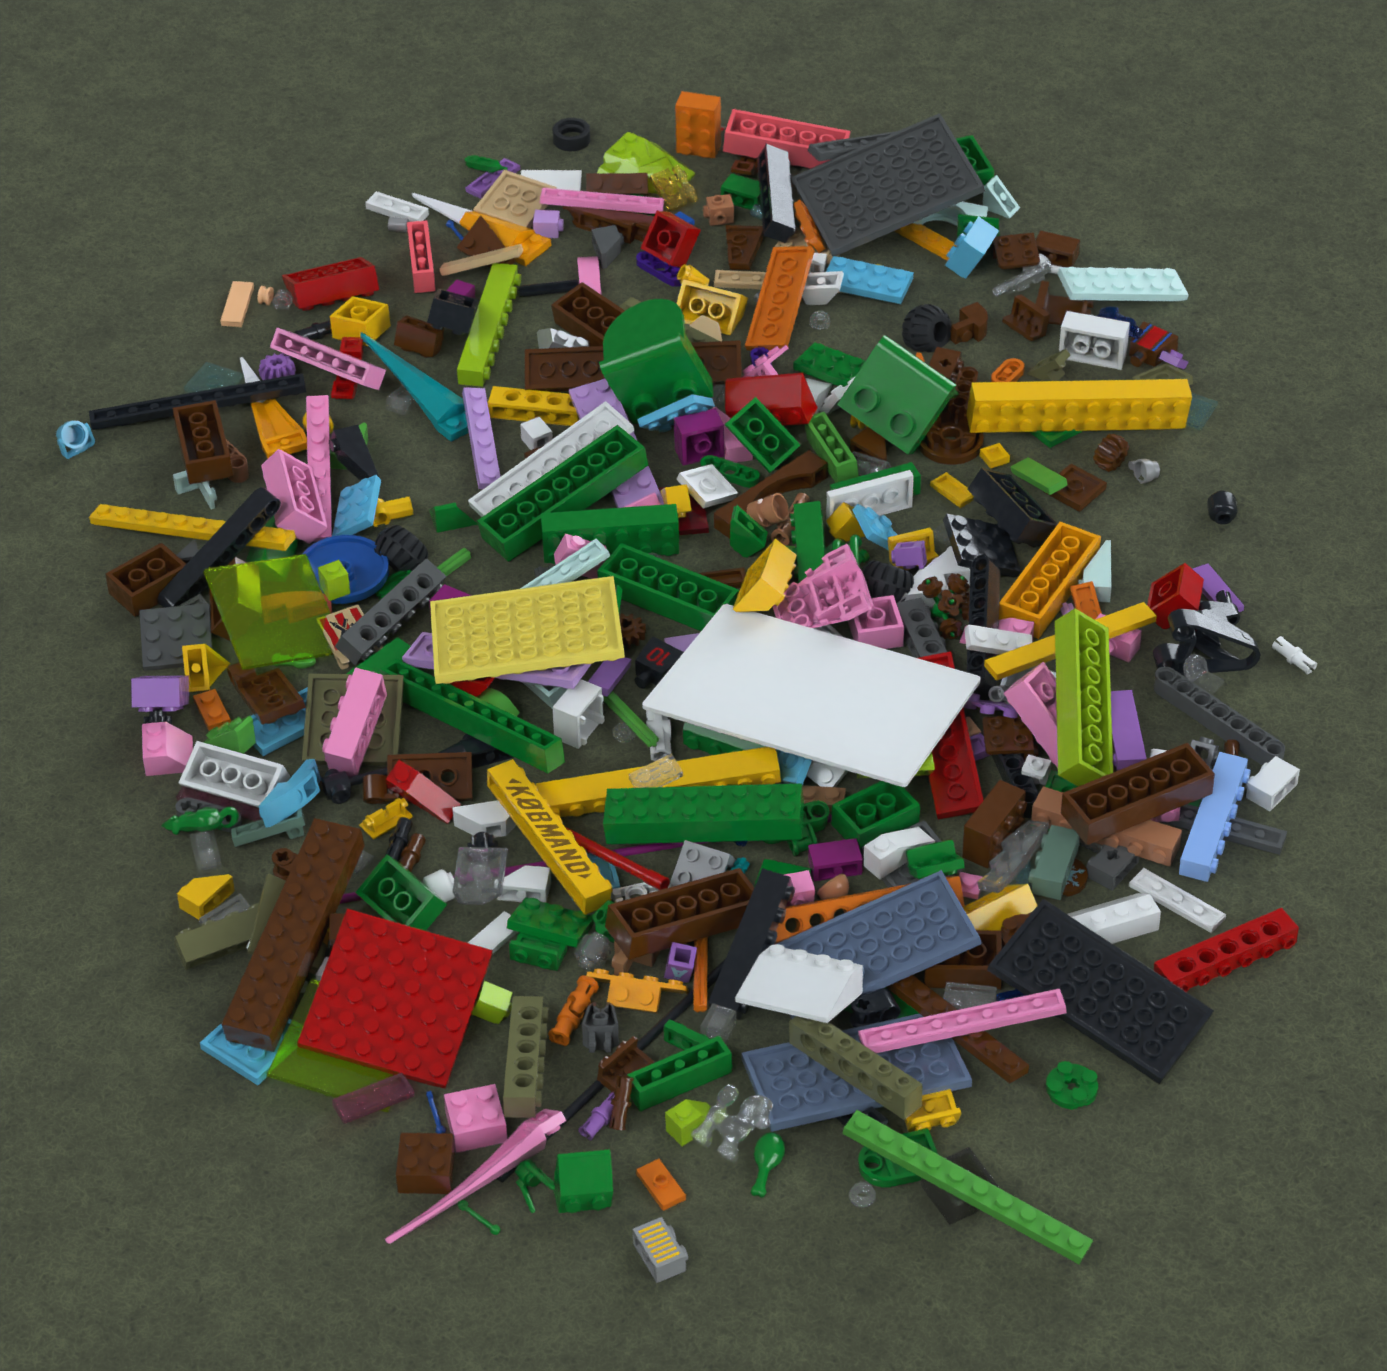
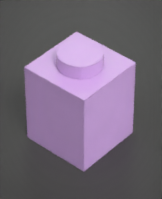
M535 210L533 230H535V233L547 238H558L559 231L564 229V220L560 219V211Z

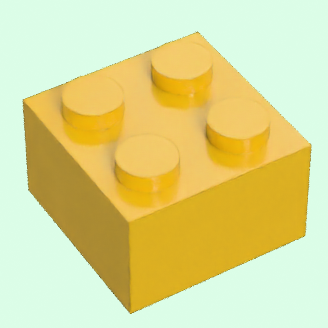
M353 296L330 315L332 336L334 339L342 340V337H361V332L376 340L391 326L388 304Z

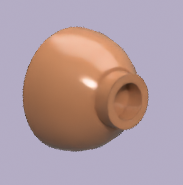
M839 874L824 884L817 891V895L822 900L847 896L849 892L848 878L845 874Z

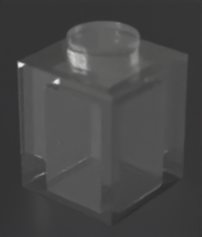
M712 1003L701 1024V1034L706 1035L710 1039L720 1035L724 1043L727 1044L736 1027V1011Z

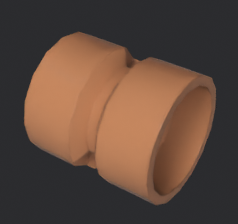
M775 493L764 499L761 498L749 503L747 514L763 528H766L772 524L787 520L789 517V506L784 496Z

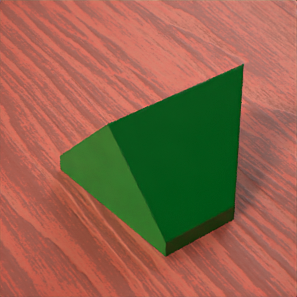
M456 502L429 509L437 533L478 525L477 522L457 507Z

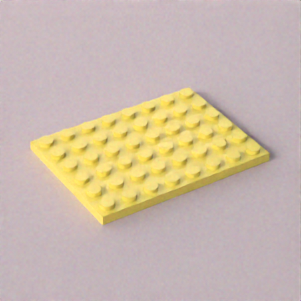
M614 576L430 601L436 684H450L462 680L472 681L477 678L498 677L512 673L521 674L534 670L544 671L548 668H565L571 665L592 664L598 661H615L625 658Z

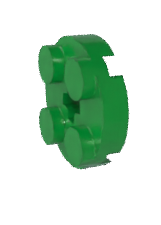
M1062 1061L1058 1064V1067L1051 1070L1048 1074L1046 1091L1052 1102L1062 1108L1078 1109V1107L1084 1105L1088 1106L1095 1100L1098 1093L1097 1074L1095 1071L1089 1070L1082 1065ZM1067 1083H1075L1079 1088L1074 1087L1070 1090Z

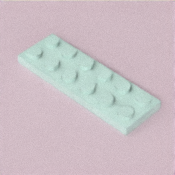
M1060 267L1058 271V276L1070 300L1183 301L1188 298V293L1175 269Z

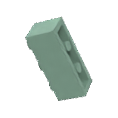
M1051 825L1049 833H1044L1041 848L1043 849L1037 852L1035 859L1036 869L1032 868L1029 875V883H1032V894L1061 900L1079 849L1080 836L1075 830Z

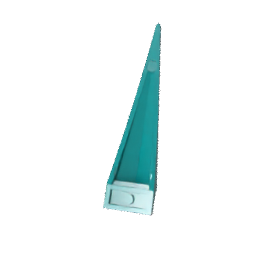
M361 332V339L399 379L440 434L452 442L469 433L463 398Z

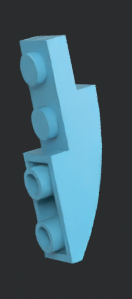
M307 759L288 782L278 783L259 805V814L263 818L265 827H271L288 818L309 803L320 792L319 782L321 777L315 759Z

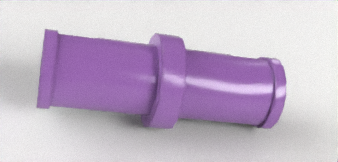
M611 1092L599 1107H595L592 1110V1115L578 1129L582 1136L586 1138L589 1135L588 1139L592 1140L603 1125L606 1126L610 1123L613 1108L611 1098H614V1092Z

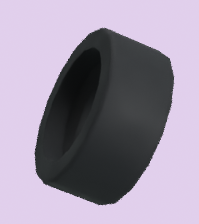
M565 118L554 124L553 144L558 149L572 152L582 150L589 145L590 126L586 121L579 118ZM568 132L580 133V135L573 137L564 136L562 134Z

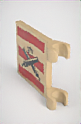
M358 604L316 619V623L332 650L340 669L349 667V659L335 648V645L341 635L364 615ZM381 645L380 648H378L377 646H375V647L373 648V651H374L373 654H375L377 651H379L380 649H382V648H383V645Z

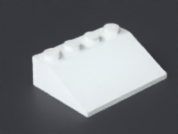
M779 944L771 945L758 956L737 993L735 1002L828 1023L862 994L863 965L855 964L851 960L833 959L824 954H810L802 949L792 950Z

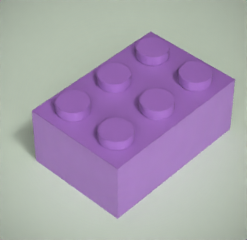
M189 675L140 676L131 679L132 707H138V712H150L160 709V707H162V711H177L183 709V705L189 704Z

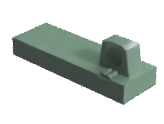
M302 808L271 827H265L264 821L261 819L232 828L231 833L234 846L237 847L285 831L290 839L303 836L305 819Z

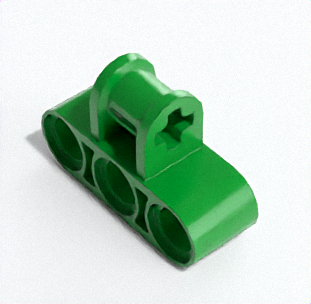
M820 800L804 804L802 840L762 841L767 844L787 841L793 856H798L800 852L808 850V845L818 843L815 832L821 831L827 826L829 816L828 805ZM814 814H819V815H821L822 817H815V816H813V815H814Z

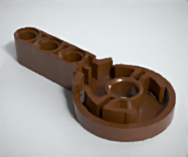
M967 366L959 370L955 382V389L959 393L958 396L950 399L948 408L941 412L918 446L921 453L928 459L940 464L957 465L969 462L980 454V449L983 448L984 435L983 433H970L966 415L971 384L978 382L977 369ZM945 437H955L956 439L950 440Z

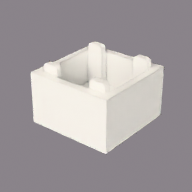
M580 679L575 688L567 689L552 707L554 735L562 738L563 743L579 749L581 745L587 743V738L600 723H604L602 688Z

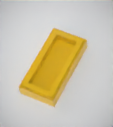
M947 472L930 482L932 488L959 508L974 501L968 487Z

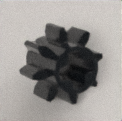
M153 710L149 712V716L143 717V724L168 722L172 725V716H167V711Z
M487 832L476 833L474 836H471V843H467L468 853L472 854L473 860L476 859L479 862L490 861L492 858H495V851L499 850L498 841L494 840L493 834L490 835Z

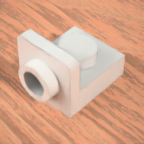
M1028 754L1021 774L1032 777L1034 784L1046 785L1051 772V760Z

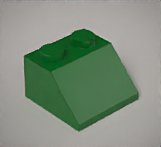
M610 1149L557 1154L553 1183L555 1189L553 1191L558 1213L603 1210L606 1207H611L613 1178Z

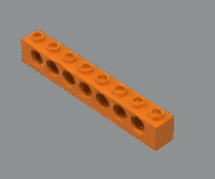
M960 876L946 877L962 906H965ZM909 884L785 907L786 916L783 923H779L776 929L777 939L775 944L813 928L810 924V917L815 913L819 914L821 918L820 924L833 919L834 913L838 909H842L844 913L849 912ZM794 918L796 920V928L788 932L785 927L786 921Z

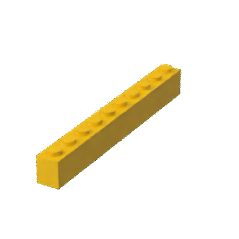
M762 747L536 783V787L542 798L548 800L551 810L560 817L581 816L592 812H604L607 789L763 785L781 783L776 749Z

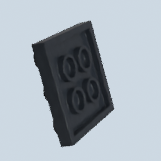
M945 515L943 522L958 566L971 568L974 558L984 554L1000 569V575L1019 577L1022 571L1007 531L1001 529L997 524L982 520L965 518L960 515Z

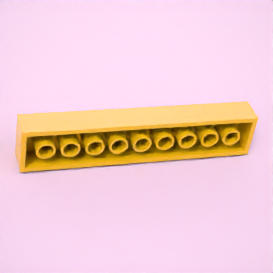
M1188 379L976 382L971 384L966 415L970 433L1036 432L1038 430L1071 431L1073 429L1075 431L1181 429L1186 427L1192 394Z

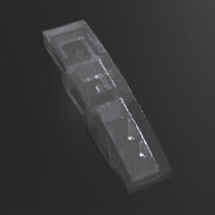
M1029 820L1001 842L1003 851L989 861L991 871L977 881L979 891L999 893L1014 880L1041 844L1044 833L1046 834L1050 827L1049 822Z

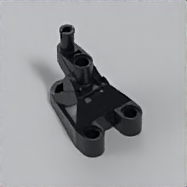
M1219 591L1216 594L1217 602H1201L1198 611L1177 609L1169 614L1168 622L1172 636L1180 643H1163L1155 647L1153 656L1157 669L1160 667H1170L1181 675L1248 670L1258 663L1261 654L1257 642L1249 634L1235 626L1240 620V614L1237 606L1232 603L1229 591ZM1219 637L1250 648L1253 652L1247 658L1239 660L1234 655L1220 648ZM1196 647L1211 659H1190L1189 657L1193 648Z

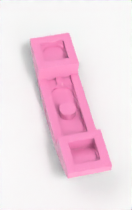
M598 256L577 257L579 284L583 282L601 294Z

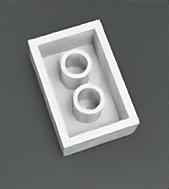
M1067 311L1061 325L1059 351L1067 349L1071 355L1067 360L1121 370L1127 355L1130 322Z

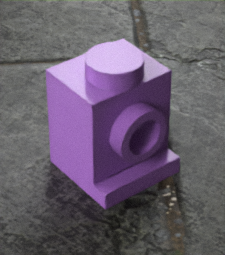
M924 540L897 543L894 550L891 551L892 563L896 564V567L903 566L904 569H911L916 567V565L919 566V569H924L927 563Z

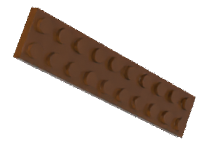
M740 340L691 342L711 376L713 385L725 384V381L730 378H742ZM603 346L525 349V390L569 391V389L605 379L599 362L604 360Z

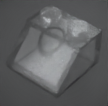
M459 847L452 891L459 904L484 905L502 895L508 854L507 848Z

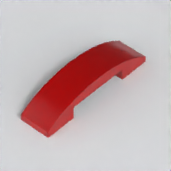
M342 337L340 352L362 360L364 341L361 337ZM337 375L336 380L333 382L331 398L353 399L358 383Z

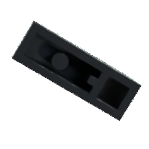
M359 425L334 430L329 440V447L331 452L335 453L337 460L360 481L374 475L379 477Z

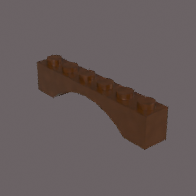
M808 450L714 512V528L730 539V521L734 506L738 505L747 513V506L753 501L761 498L764 499L775 493L782 494L797 489L813 488L828 478V462Z

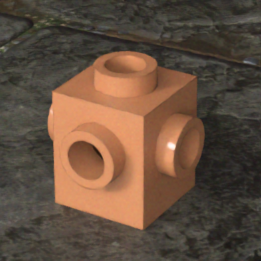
M730 194L706 197L703 215L704 218H708L710 226L734 223V205Z

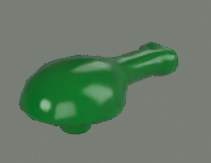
M767 1132L762 1135L754 1148V1158L758 1166V1174L755 1185L750 1192L753 1196L762 1198L766 1196L765 1186L768 1174L784 1157V1142L781 1136L775 1132Z

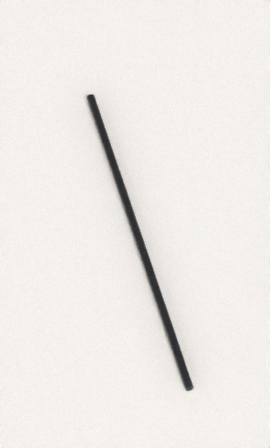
M725 959L708 974L707 989L717 981ZM694 989L638 1040L637 1047L641 1051L664 1031V1025L669 1019L675 1021L693 1004ZM596 1080L562 1112L566 1121L560 1124V1127L565 1125L605 1086ZM545 1133L544 1135H545L546 1138H547L546 1142H547L555 1133H553V1134H551V1135H546V1133ZM517 1166L496 1179L503 1183L515 1172Z

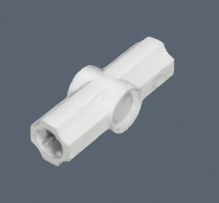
M646 710V725L659 738L657 746L650 747L651 760L666 762L671 759L670 719L667 716Z

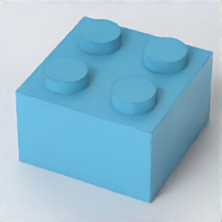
M980 217L974 223L971 221L968 223L963 231L966 234L962 233L959 235L954 243L957 247L952 246L946 255L949 259L945 266L963 278H967L999 232V230Z

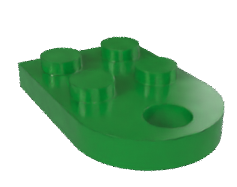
M928 1128L902 1134L938 1154ZM865 1146L859 1153V1172L868 1183L874 1186L893 1187L925 1180ZM868 1163H876L879 1166L875 1169H870L865 1165Z

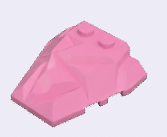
M848 544L822 557L821 559L824 563L814 571L809 568L804 572L807 577L800 583L792 582L783 593L785 597L778 606L773 605L776 618L809 628H817L850 620L874 607L865 577L857 565V561Z

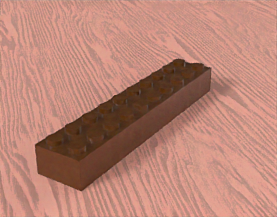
M314 818L221 1024L227 1041L271 1052L275 1051L328 931L330 914H335L365 844L361 829Z

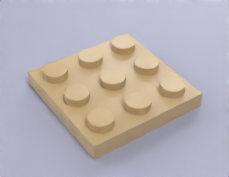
M504 170L473 211L531 228L535 210H545L549 205L540 204L542 188L557 189V187Z

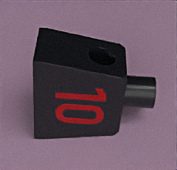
M653 636L635 660L637 675L634 679L635 684L641 689H644L650 683L657 686L684 652Z

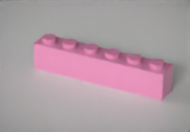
M280 328L276 329L270 345L272 349L376 390L380 389L386 372L383 368Z

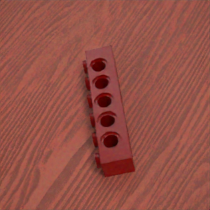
M1279 908L1155 961L1153 971L1187 992L1190 988L1197 985H1206L1215 977L1227 976L1236 968L1241 966L1244 968L1248 967L1259 958H1269L1280 949L1293 947L1297 943L1299 927L1283 908Z

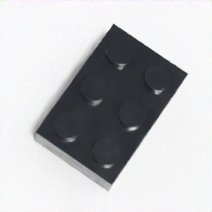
M438 288L433 298L427 323H430L431 327L443 330L444 327L452 329V333L457 335L469 334L479 299Z

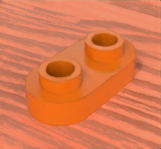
M1016 358L1005 360L992 373L991 382H1017L1024 374V363Z

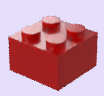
M657 210L641 245V249L671 266L682 267L684 264L686 265L701 230L670 212Z
M1186 563L1151 583L1147 606L1156 614L1155 623L1162 629L1170 628L1168 616L1172 611L1177 609L1199 610L1204 579Z

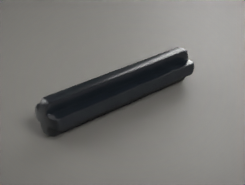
M576 279L522 285L518 287L519 297L569 292L579 285V281Z

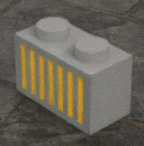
M662 1217L632 1229L633 1244L656 1283L686 1271L687 1251L683 1245L679 1246L672 1226H667Z

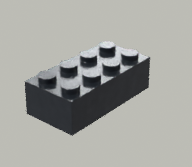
M981 468L968 487L969 492L973 495V499L983 505L985 512L995 518L998 522L997 525L1010 534L1009 538L1017 544L1025 543L1033 548L1036 546L1041 547L1058 525L1012 475Z

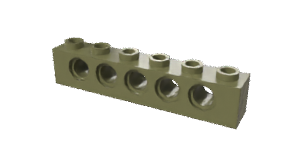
M542 996L512 997L503 1093L504 1117L536 1118V1109L542 1106V1091L538 1090H543V1074H539V1072H544L545 1060L541 1056L546 1055V1040L542 1039H547V1023L544 1022H548L549 1009L544 1007Z
M795 1016L789 1021L791 1045L903 1120L922 1107V1083L831 1023Z

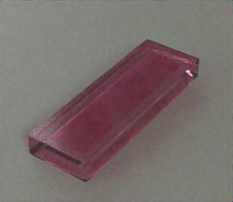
M399 1073L333 1099L332 1105L345 1124L414 1097V1090L405 1075Z

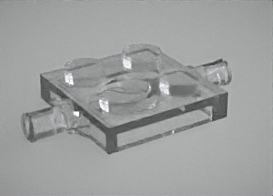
M1047 260L1040 265H1036L1033 269L1024 271L995 286L993 294L999 296L1006 292L1007 295H1010L1016 291L1020 292L1029 288V285L1032 283L1035 284L1044 280V275L1051 272V262Z

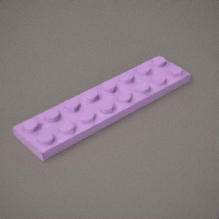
M606 379L569 389V395L579 419H582L606 401L628 420L621 402L617 399ZM634 431L631 434H629L637 440ZM649 466L611 491L617 508H623L654 492L660 504L664 505L663 498Z
M422 632L402 657L403 662L415 668L434 669L432 633ZM577 664L565 668L555 667L544 671H527L521 674H505L495 678L574 689L591 664Z

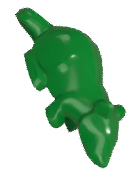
M205 807L196 812L187 811L180 816L174 815L161 826L168 831H172L175 835H178L180 831L209 832L217 828H230L236 825L239 813L233 807H226L220 812L217 808ZM230 815V823L223 825L222 822L225 817Z

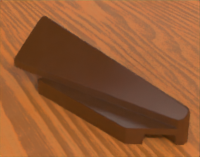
M562 206L563 209H567L574 218L572 222L577 228L592 232L591 229L616 225L618 232L623 235L624 242L631 244L634 238L643 242L654 218L653 216L629 211Z

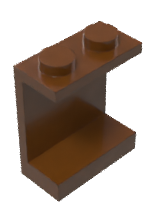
M1041 281L1036 305L1050 313L1049 324L1062 325L1067 311L1091 315L1092 309L1089 308H1093L1094 300H1070L1069 297L1049 295L1050 282Z

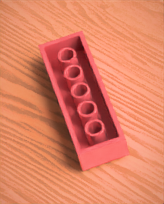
M733 109L725 130L723 152L758 158L765 145L769 144L787 151L790 165L811 169L830 160L818 161L808 151L809 144L850 138L851 131Z

